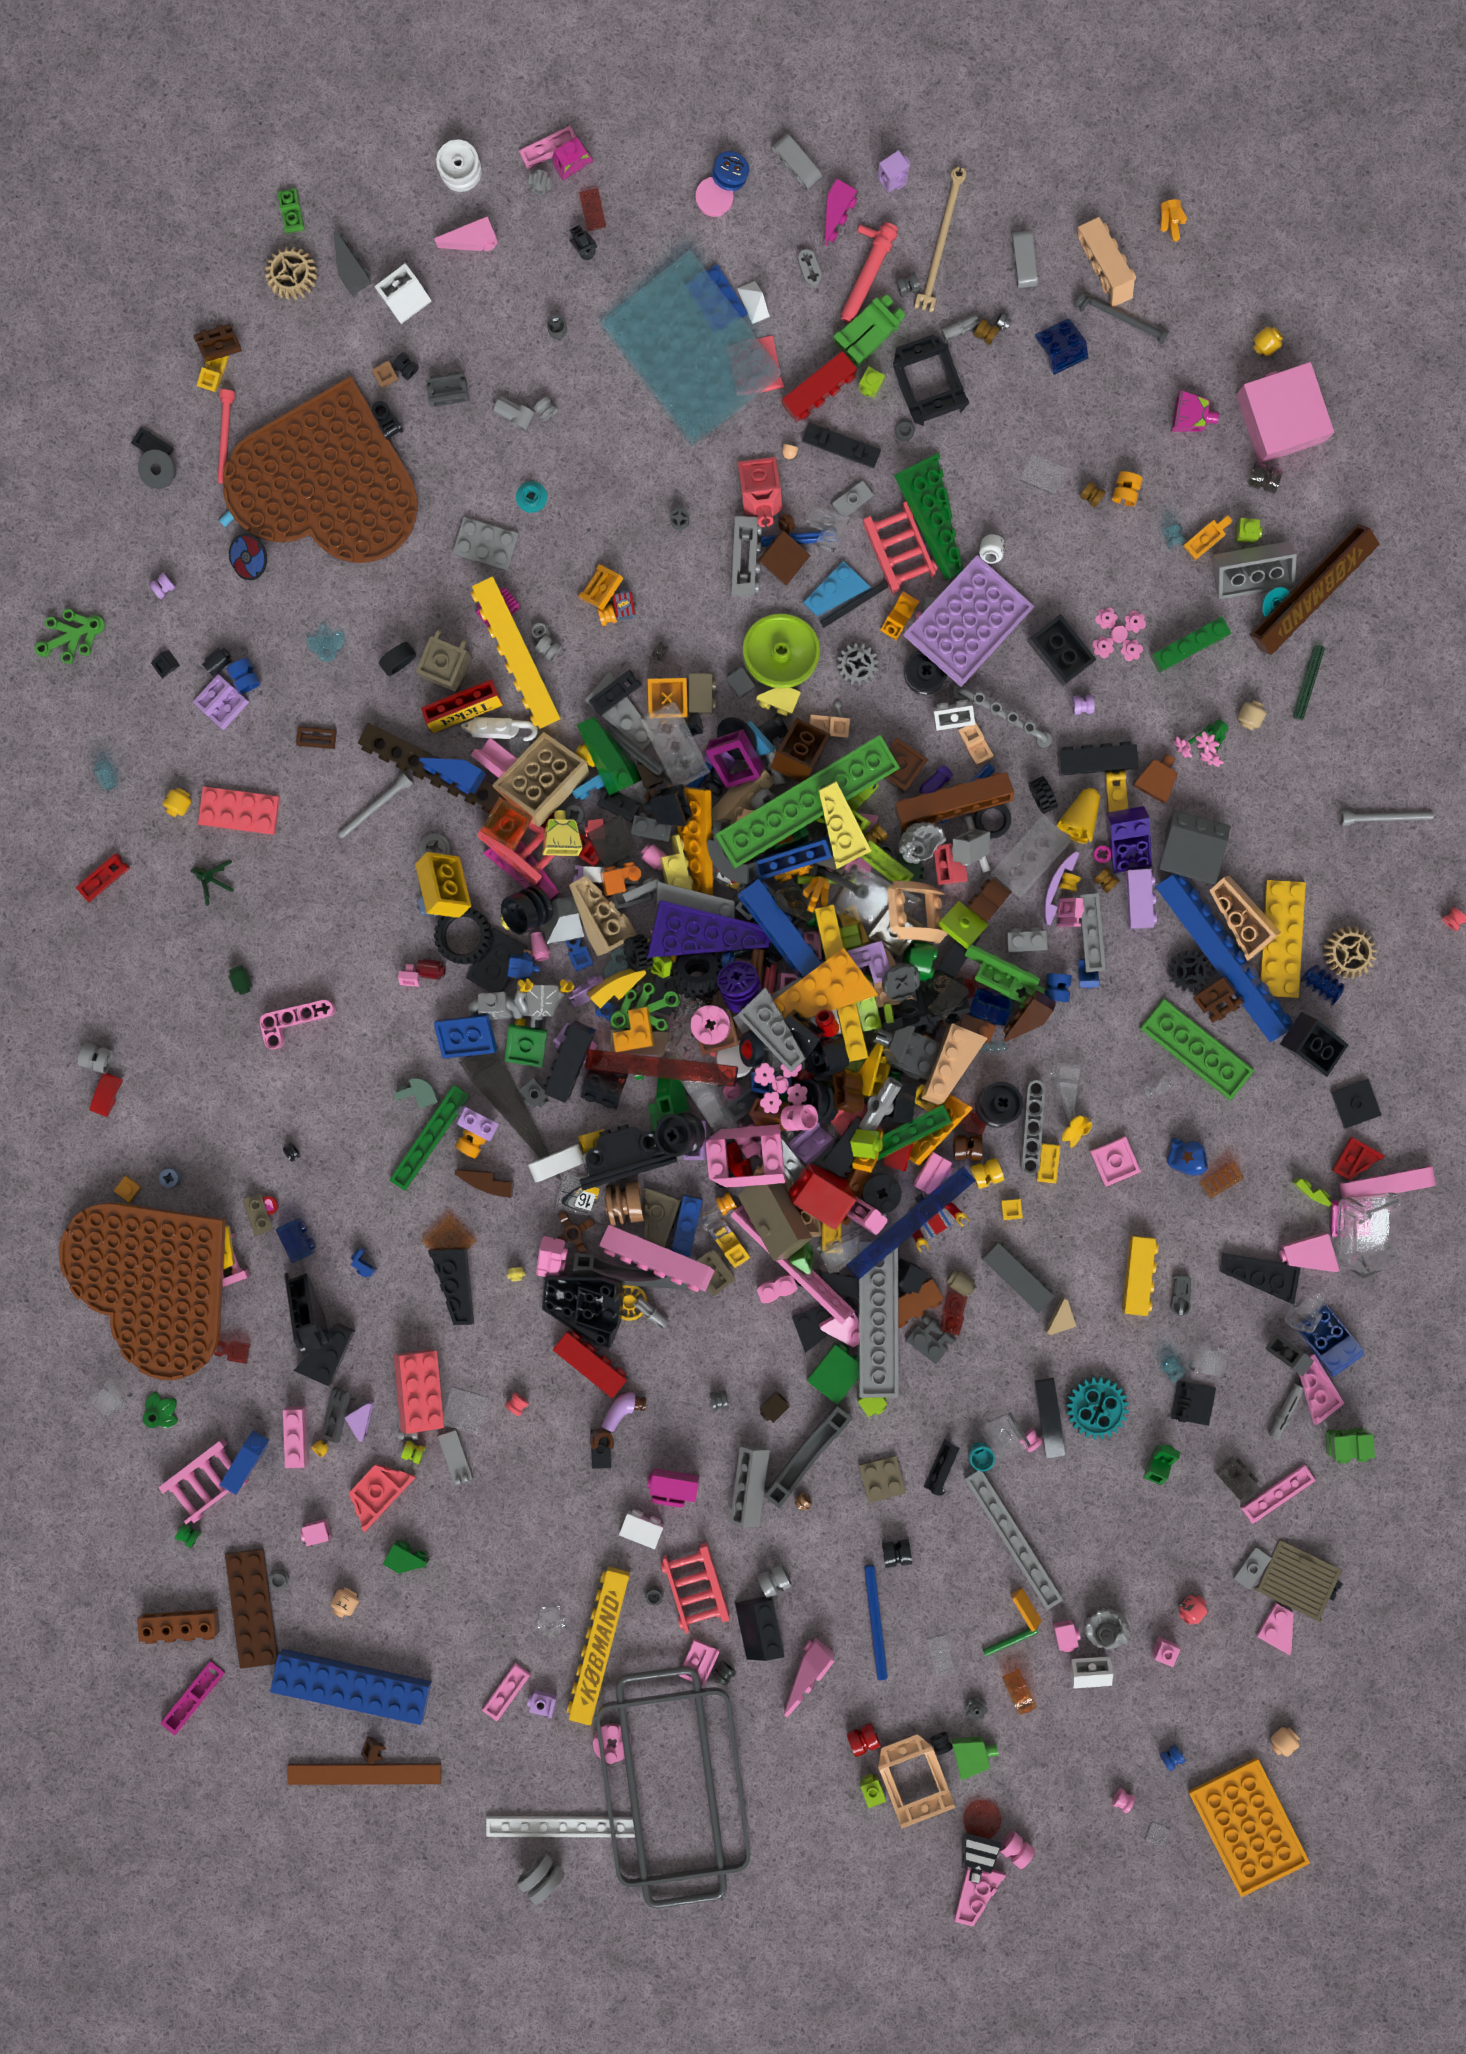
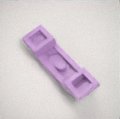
M1074 852L1060 864L1048 884L1043 905L1045 925L1049 926L1052 923L1058 907L1051 905L1064 870L1068 872L1073 870L1079 855L1078 852Z

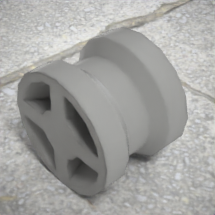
M549 397L541 399L534 406L535 412L541 415L543 422L547 421L558 411V408L551 404Z

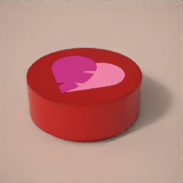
M272 1196L263 1197L268 1216L276 1213L279 1207L276 1198Z

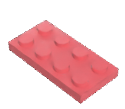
M203 786L198 825L275 835L280 797Z

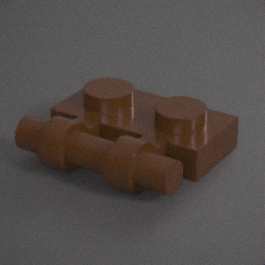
M220 324L214 329L200 330V333L193 335L195 342H198V348L205 363L242 351L234 331L231 332L232 327L230 324Z
M1226 976L1193 997L1203 1013L1209 1010L1212 1011L1213 1014L1209 1016L1212 1023L1224 1019L1226 1014L1236 1011L1244 1003V999L1241 996L1236 999L1232 998L1231 995L1236 990ZM1225 1001L1227 1005L1219 1008L1218 1004Z

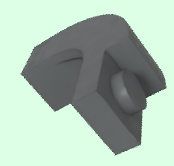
M724 818L714 821L713 834L715 835L730 826L731 819ZM715 836L707 840L710 858L716 869L723 876L731 881L743 884L756 881V861L748 860L734 869Z

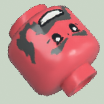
M1199 1595L1197 1597L1187 1596L1178 1607L1179 1616L1189 1625L1198 1624L1208 1613L1205 1606L1207 1604L1206 1601Z

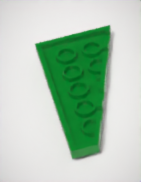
M937 453L897 473L894 477L947 581L963 571L960 551L955 544L954 537L956 532L955 529H952L951 519L953 518L947 489L943 486V469L939 467L938 460H940V455Z

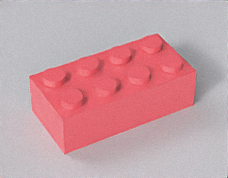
M428 1349L393 1354L400 1431L409 1434L444 1428L437 1351Z

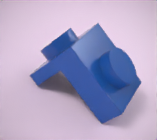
M1079 959V986L1085 988L1099 987L1098 971L1085 972V960Z
M363 1247L360 1250L356 1249L353 1253L351 1266L357 1269L356 1272L366 1278L367 1276H373L377 1269L361 1259L367 1250Z

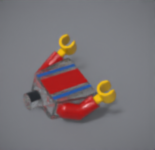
M923 1192L913 1198L918 1208L912 1211L914 1215L910 1218V1231L919 1252H921V1245H926L927 1249H929L927 1241L957 1222L963 1227L964 1225L961 1223L963 1218L970 1221L969 1217L962 1213L953 1202L944 1198L936 1199L934 1197L928 1201Z

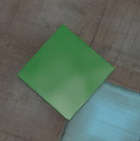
M509 1024L504 1061L542 1068L548 1030Z

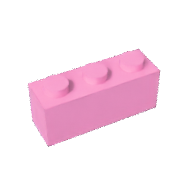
M306 1406L286 1407L283 1410L285 1468H304L309 1464Z

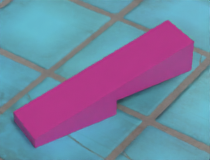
M210 1661L160 1724L173 1735H176L225 1672ZM209 1669H214V1670H216V1671H217V1677H216L215 1675H213V1674H212L210 1671H208V1670H209Z

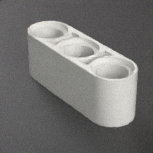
M575 1144L529 1163L528 1166L535 1183L583 1164V1152L580 1144Z

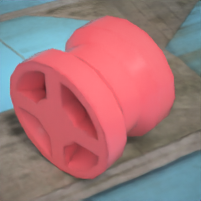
M1453 907L1450 913L1445 915L1442 920L1453 931H1458L1460 925L1466 922V916L1459 909Z
M514 1392L512 1399L507 1401L505 1406L512 1413L520 1416L523 1408L527 1407L529 1402Z

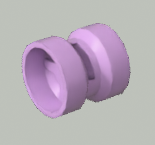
M164 572L159 575L157 580H152L149 583L151 589L160 599L166 595V592L176 588Z
M1092 694L1085 697H1080L1079 695L1072 696L1074 715H1080L1083 712L1087 714L1094 713V697Z

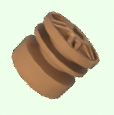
M639 1181L626 1183L625 1192L621 1191L619 1184L615 1185L616 1193H613L611 1185L606 1186L605 1208L611 1226L617 1225V1216H619L621 1224L625 1223V1215H629L631 1223L644 1221L643 1203H640V1196L642 1194Z

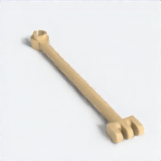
M959 167L954 168L951 172L953 183L924 295L918 293L914 308L918 309L921 301L923 302L922 310H926L927 303L931 304L929 312L934 310L936 298L931 297L959 187L966 179L964 168H961L962 176L960 177L955 174L959 172Z

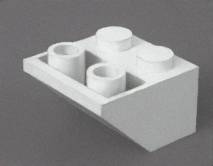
M406 263L374 286L379 296L400 324H403L432 302Z

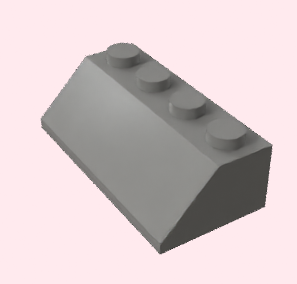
M1287 541L1214 554L1213 570L1218 599L1271 591L1277 587H1294L1297 553L1291 542Z

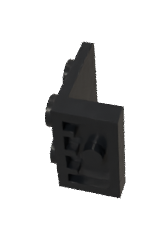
M793 1009L784 1021L787 1023L807 1059L826 1032Z

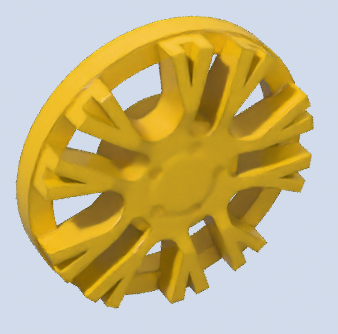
M623 1285L624 1289L631 1288V1293L627 1294L624 1291L626 1296L623 1300V1309L627 1310L626 1317L622 1315L621 1319L628 1321L636 1320L644 1314L641 1312L637 1315L635 1312L636 1307L634 1303L637 1300V1295L641 1293L644 1300L648 1303L647 1296L639 1286ZM634 1289H637L636 1295H632ZM629 1310H633V1317H630Z

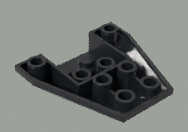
M546 1276L542 1310L590 1342L610 1349L621 1323L625 1289L619 1282L601 1276Z

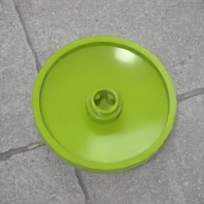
M773 614L766 616L751 626L744 639L743 660L746 668L756 680L770 687L790 688L803 683L814 673L819 662L820 644L816 633L805 621L792 615Z

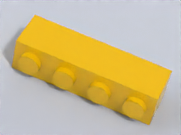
M1130 1235L1122 1307L1124 1314L1148 1316V1312L1152 1310V1300H1150V1293L1154 1291L1152 1274L1156 1272L1157 1266L1156 1262H1154V1255L1158 1253L1159 1247L1158 1242L1153 1237Z

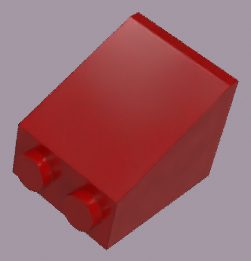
M810 1163L801 1171L799 1178L790 1187L788 1192L794 1205L835 1230L857 1200L845 1178Z

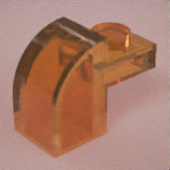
M1020 1669L1002 1676L1019 1715L1029 1713L1037 1708Z

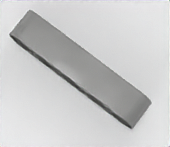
M1039 1080L1029 1081L1025 1091L1020 1167L1023 1172L1030 1175L1037 1173L1040 1167L1045 1085ZM1034 1083H1038L1040 1086V1091L1037 1094H1033L1030 1089ZM1033 1102H1036L1039 1106L1038 1111L1035 1113H1031L1029 1110V1106ZM1034 1121L1037 1124V1130L1030 1132L1028 1124ZM1029 1141H1034L1036 1144V1148L1033 1151H1028L1026 1148ZM1032 1160L1035 1166L1032 1170L1028 1171L1025 1168V1163Z

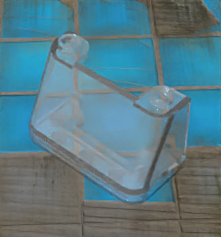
M850 864L843 878L856 885L863 884L867 886L869 893L866 898L860 899L855 896L853 891L839 885L829 906L834 905L836 914L840 916L844 913L873 927L889 906L887 888L893 884L856 864ZM902 891L905 896L904 912L908 916L913 917L922 899L907 891Z
M1390 1192L1348 1196L1339 1201L1337 1257L1344 1267L1364 1279L1399 1264L1400 1250L1397 1245L1389 1241L1390 1210L1393 1212L1401 1210L1403 1197Z

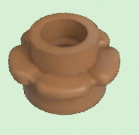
M804 1492L795 1496V1505L800 1510H809L812 1504L811 1498Z

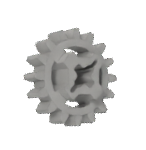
M855 643L853 649L848 645L847 652L841 651L843 658L838 657L837 659L841 663L837 665V669H842L839 676H845L844 682L851 680V686H853L854 682L861 686V681L868 684V678L874 679L875 677L872 672L876 673L878 671L874 667L879 664V661L874 660L877 655L876 653L870 654L871 647L865 650V644L858 648L857 643ZM853 653H857L853 658L848 657ZM864 655L868 657L870 664L865 661ZM858 660L861 661L860 665L862 666H860L859 669H856L855 665L852 663H856ZM845 666L850 668L852 671L851 675L846 671ZM863 671L868 672L866 675L858 677V674Z

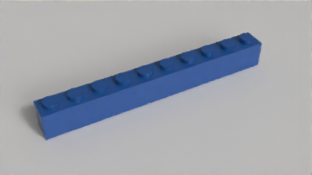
M1173 873L1156 885V889L1221 977L1226 976L1235 988V996L1237 998L1241 996L1244 999L1243 1007L1268 1041L1272 1042L1286 1034L1293 1025L1291 1017L1282 1009L1278 999L1273 997L1267 984L1259 978L1256 969L1248 963L1244 956L1245 954L1237 948L1233 938L1223 929L1222 923L1212 914L1211 908L1204 903L1199 892L1192 887L1188 877Z

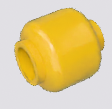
M1267 326L1255 335V345L1253 348L1259 355L1263 353L1265 356H1270L1282 346L1281 340H1283V336L1276 327L1271 328Z
M180 788L169 790L162 803L166 808L165 812L172 817L177 815L184 816L192 803V800L189 798L190 794Z

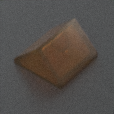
M499 797L481 832L515 851L528 831L533 817Z

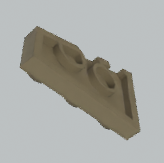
M645 1188V1240L666 1248L682 1200Z

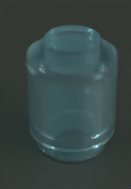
M102 761L94 765L95 768L92 771L100 788L108 791L118 786V779L111 763Z

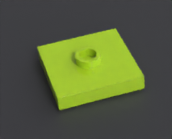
M960 901L938 923L941 929L966 949L975 942L989 925Z

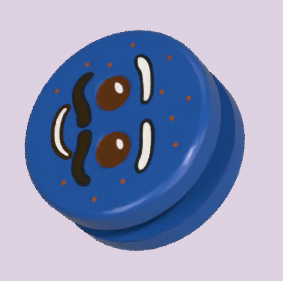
M732 151L719 154L712 168L714 182L720 188L727 191L741 189L749 174L747 160L739 153Z

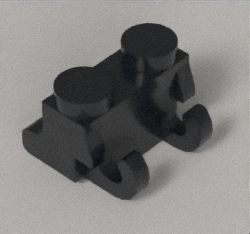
M775 714L772 719L761 726H757L771 744L773 743L772 740L776 737L783 738L788 733L785 723L778 714Z

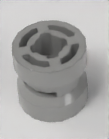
M545 635L538 642L535 650L545 654V658L551 662L554 659V653H559L562 647L558 643H553L551 637Z

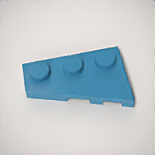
M843 561L803 604L818 617L871 589V587Z

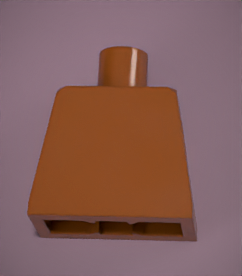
M1165 754L1161 762L1155 759L1152 760L1132 786L1158 801L1166 803L1178 774L1175 770L1171 769L1175 758Z

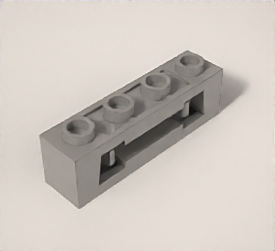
M735 516L732 597L755 598V592L759 593V581H755L756 573H760V562L756 561L757 554L761 553V542H757V535H761L762 527L758 525V517ZM740 530H743L742 539H739ZM753 532L749 552V575H751L750 583H747V574H741L740 584H737L738 574L741 571L742 540L749 541V533Z

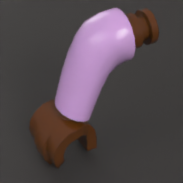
M627 1392L618 1396L601 1425L603 1428H598L591 1433V1448L596 1449L599 1446L600 1438L607 1437L606 1446L613 1449L614 1438L611 1432L615 1431L619 1422L626 1414L632 1413L633 1410L638 1411V1409L645 1411L646 1397L640 1399L639 1396H635L634 1392Z

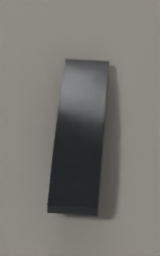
M1054 1378L1035 1380L1037 1406L1046 1459L1065 1456Z

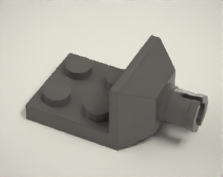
M914 1026L900 1028L891 1032H887L880 1027L875 1030L874 1034L877 1036H873L872 1041L884 1046L883 1051L889 1065L924 1080H929L941 1043L915 1033Z

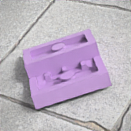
M218 674L193 703L224 730L249 701L241 694H238L237 690Z

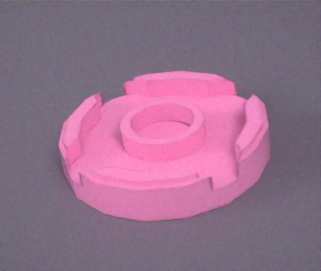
M712 177L703 180L695 193L697 206L705 215L711 217H718L729 211L734 201L733 191L720 188Z

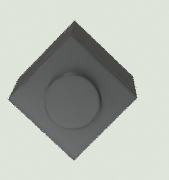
M736 667L728 673L726 681L739 700L755 689V685L742 667L740 669Z

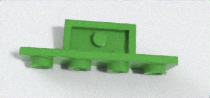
M970 944L965 953L966 957L981 964L974 980L1007 996L1011 995L1016 982L1034 990L1040 981V978L1036 977L1033 973L1026 972L1018 968L1017 965L1008 963L997 955H992L978 946Z

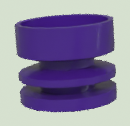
M735 961L727 964L721 969L717 977V984L722 993L723 1000L728 1009L735 1013H740L763 990L755 967L745 961Z

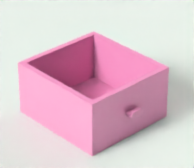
M1311 362L1279 373L1274 371L1266 374L1264 378L1244 384L1236 394L1259 464L1324 443L1334 433Z

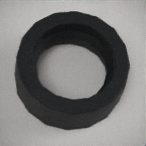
M403 642L388 651L380 659L379 665L387 676L394 675L415 659L416 652L408 642Z
M1004 804L976 811L974 824L976 829L988 831L981 822L983 813L988 809H997L1004 816L1003 826L997 831H990V839L1004 835L1010 828L1012 822L1011 813Z

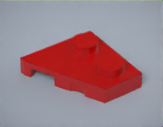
M1350 1137L1331 1171L1347 1180H1352L1360 1172L1365 1171L1372 1164L1383 1159L1385 1155Z

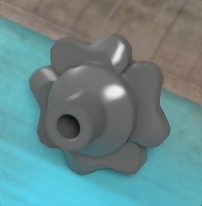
M975 1697L974 1700L969 1699L968 1704L964 1707L967 1711L966 1716L974 1721H977L978 1717L981 1720L984 1719V1715L988 1712L986 1702L981 1701L978 1697Z

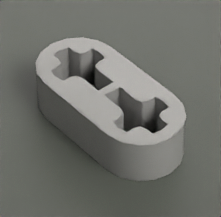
M804 249L799 253L798 263L806 284L810 287H816L821 283L822 274L814 252ZM804 255L812 257L810 259V266H807L806 261H802ZM810 270L813 271L814 275H818L814 282L812 279H808L810 277Z

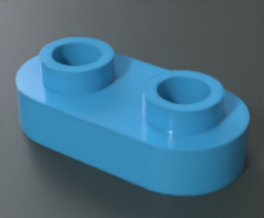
M600 774L572 792L576 800L580 799L583 801L591 795L590 791L595 788L600 790L605 787Z

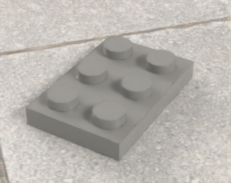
M464 517L453 555L509 571L519 534Z

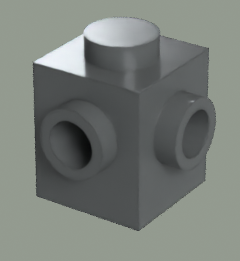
M536 1078L530 1080L519 1090L524 1096L522 1100L528 1107L536 1108L539 1106L541 1108L549 1101L547 1099L548 1095L544 1094L545 1088Z

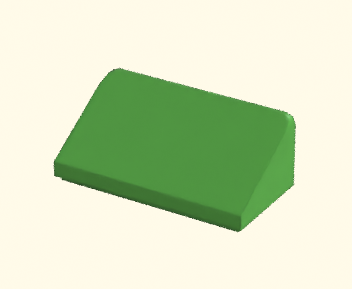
M809 1241L790 1258V1262L806 1274H811L814 1251Z

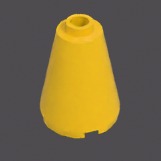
M1093 788L1082 790L1056 825V830L1061 835L1065 832L1070 835L1068 839L1077 843L1087 844L1088 841L1092 842L1101 798L1098 791Z

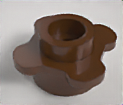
M783 513L782 517H779L778 524L780 529L789 534V531L795 528L792 516Z

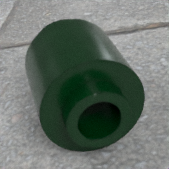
M243 965L228 970L230 974L228 977L235 993L239 992V995H243L251 991L250 988L253 985L247 969H244Z

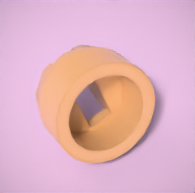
M783 444V456L787 459H793L797 455L798 447Z

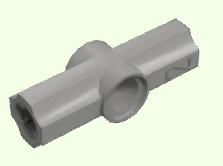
M887 1077L877 1096L870 1097L867 1104L868 1111L859 1125L862 1130L875 1131L884 1115L891 1114L894 1106L893 1100L902 1086L899 1081L893 1077Z

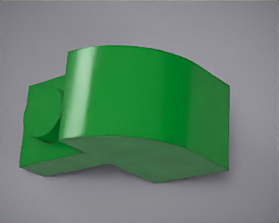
M1157 1444L1146 1466L1143 1478L1162 1485L1168 1480L1171 1466L1179 1459L1180 1451L1175 1450L1170 1445L1162 1444L1160 1446Z

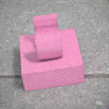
M406 964L405 971H399L398 980L400 985L419 987L420 977L415 972L414 964Z

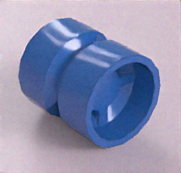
M249 658L238 660L226 668L231 679H235L234 686L238 694L247 693L261 684L257 674L252 673L254 668Z
M1047 973L1046 985H1048V988L1045 990V995L1054 1001L1070 1002L1068 987L1071 986L1072 975Z

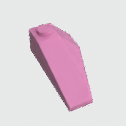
M814 1638L813 1641L808 1640L803 1647L804 1652L784 1708V1716L786 1717L800 1704L803 1699L802 1694L804 1692L809 1693L812 1690L815 1679L820 1681L835 1662L834 1652L817 1638Z

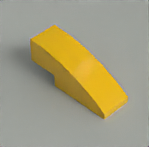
M631 968L618 972L604 979V982L593 987L586 995L599 1008H602L613 996L620 1000L646 972L644 970L635 972Z

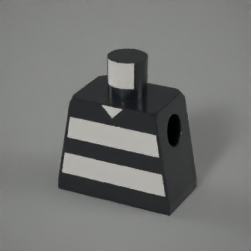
M968 1833L963 1834L961 1866L970 1870L969 1882L980 1884L982 1873H992L1002 1842Z

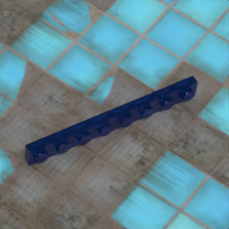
M962 1166L847 1263L846 1267L857 1280L861 1279L976 1180Z

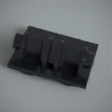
M1178 1381L1171 1419H1176L1183 1423L1191 1422L1209 1426L1216 1388Z

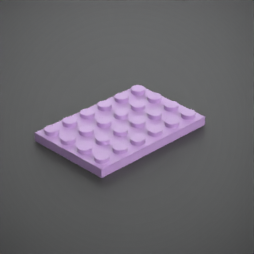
M977 555L910 626L903 636L962 687L1035 606Z

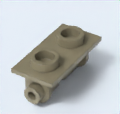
M261 1193L243 1199L242 1201L254 1236L273 1230Z

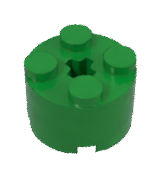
M912 940L910 947H907L904 951L902 963L912 965L918 971L920 981L926 982L928 978L932 979L934 967H932L933 959L936 960L938 949L934 948L932 943Z

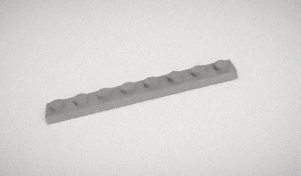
M976 1470L964 1477L1046 1610L1063 1601L985 1474Z

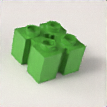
M1366 1429L1325 1430L1326 1453L1332 1456V1459L1338 1463H1349V1460L1352 1458H1357L1358 1462H1367L1369 1458H1375L1374 1436L1372 1433L1367 1432Z

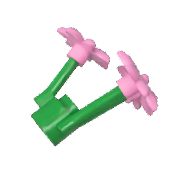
M1216 720L1213 725L1209 724L1189 741L1184 739L1181 741L1177 736L1174 744L1178 747L1177 751L1182 752L1184 758L1187 756L1192 757L1189 752L1191 750L1190 745L1197 740L1200 742L1197 744V747H1204V753L1200 752L1202 756L1200 759L1208 761V765L1213 764L1216 767H1220V764H1224V762L1219 760L1220 757L1217 752L1222 741L1226 738L1225 733L1228 731V725L1222 720Z

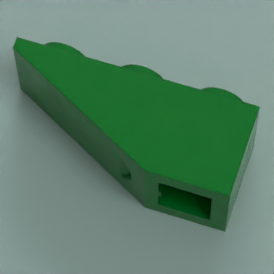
M676 1054L660 1058L656 1092L660 1117L690 1110Z

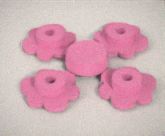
M1110 607L1105 610L1100 609L1095 621L1097 624H1100L1102 629L1107 627L1112 629L1111 638L1100 636L1099 640H1094L1092 643L1093 648H1095L1094 654L1100 655L1101 658H1107L1109 653L1114 651L1112 645L1113 641L1117 643L1123 642L1121 654L1124 655L1126 661H1132L1133 658L1135 660L1139 659V654L1142 653L1143 647L1138 644L1137 640H1126L1128 637L1127 630H1133V632L1137 633L1140 629H1144L1146 627L1144 615L1133 610L1129 616L1125 617V622H1127L1125 627L1115 626L1118 616L1114 614V610Z
M762 1063L760 1068L757 1067L755 1069L754 1081L761 1083L763 1086L771 1083L772 1089L775 1091L765 1093L764 1098L760 1100V1106L764 1108V1112L777 1113L779 1106L782 1104L778 1093H784L786 1090L789 1095L787 1100L792 1102L793 1105L799 1106L807 1100L806 1094L808 1090L805 1086L796 1083L794 1087L790 1086L788 1088L787 1078L791 1076L796 1077L798 1071L802 1069V1064L793 1072H790L782 1063L780 1069L783 1070V1076L777 1077L773 1075L774 1068L769 1067L767 1063Z

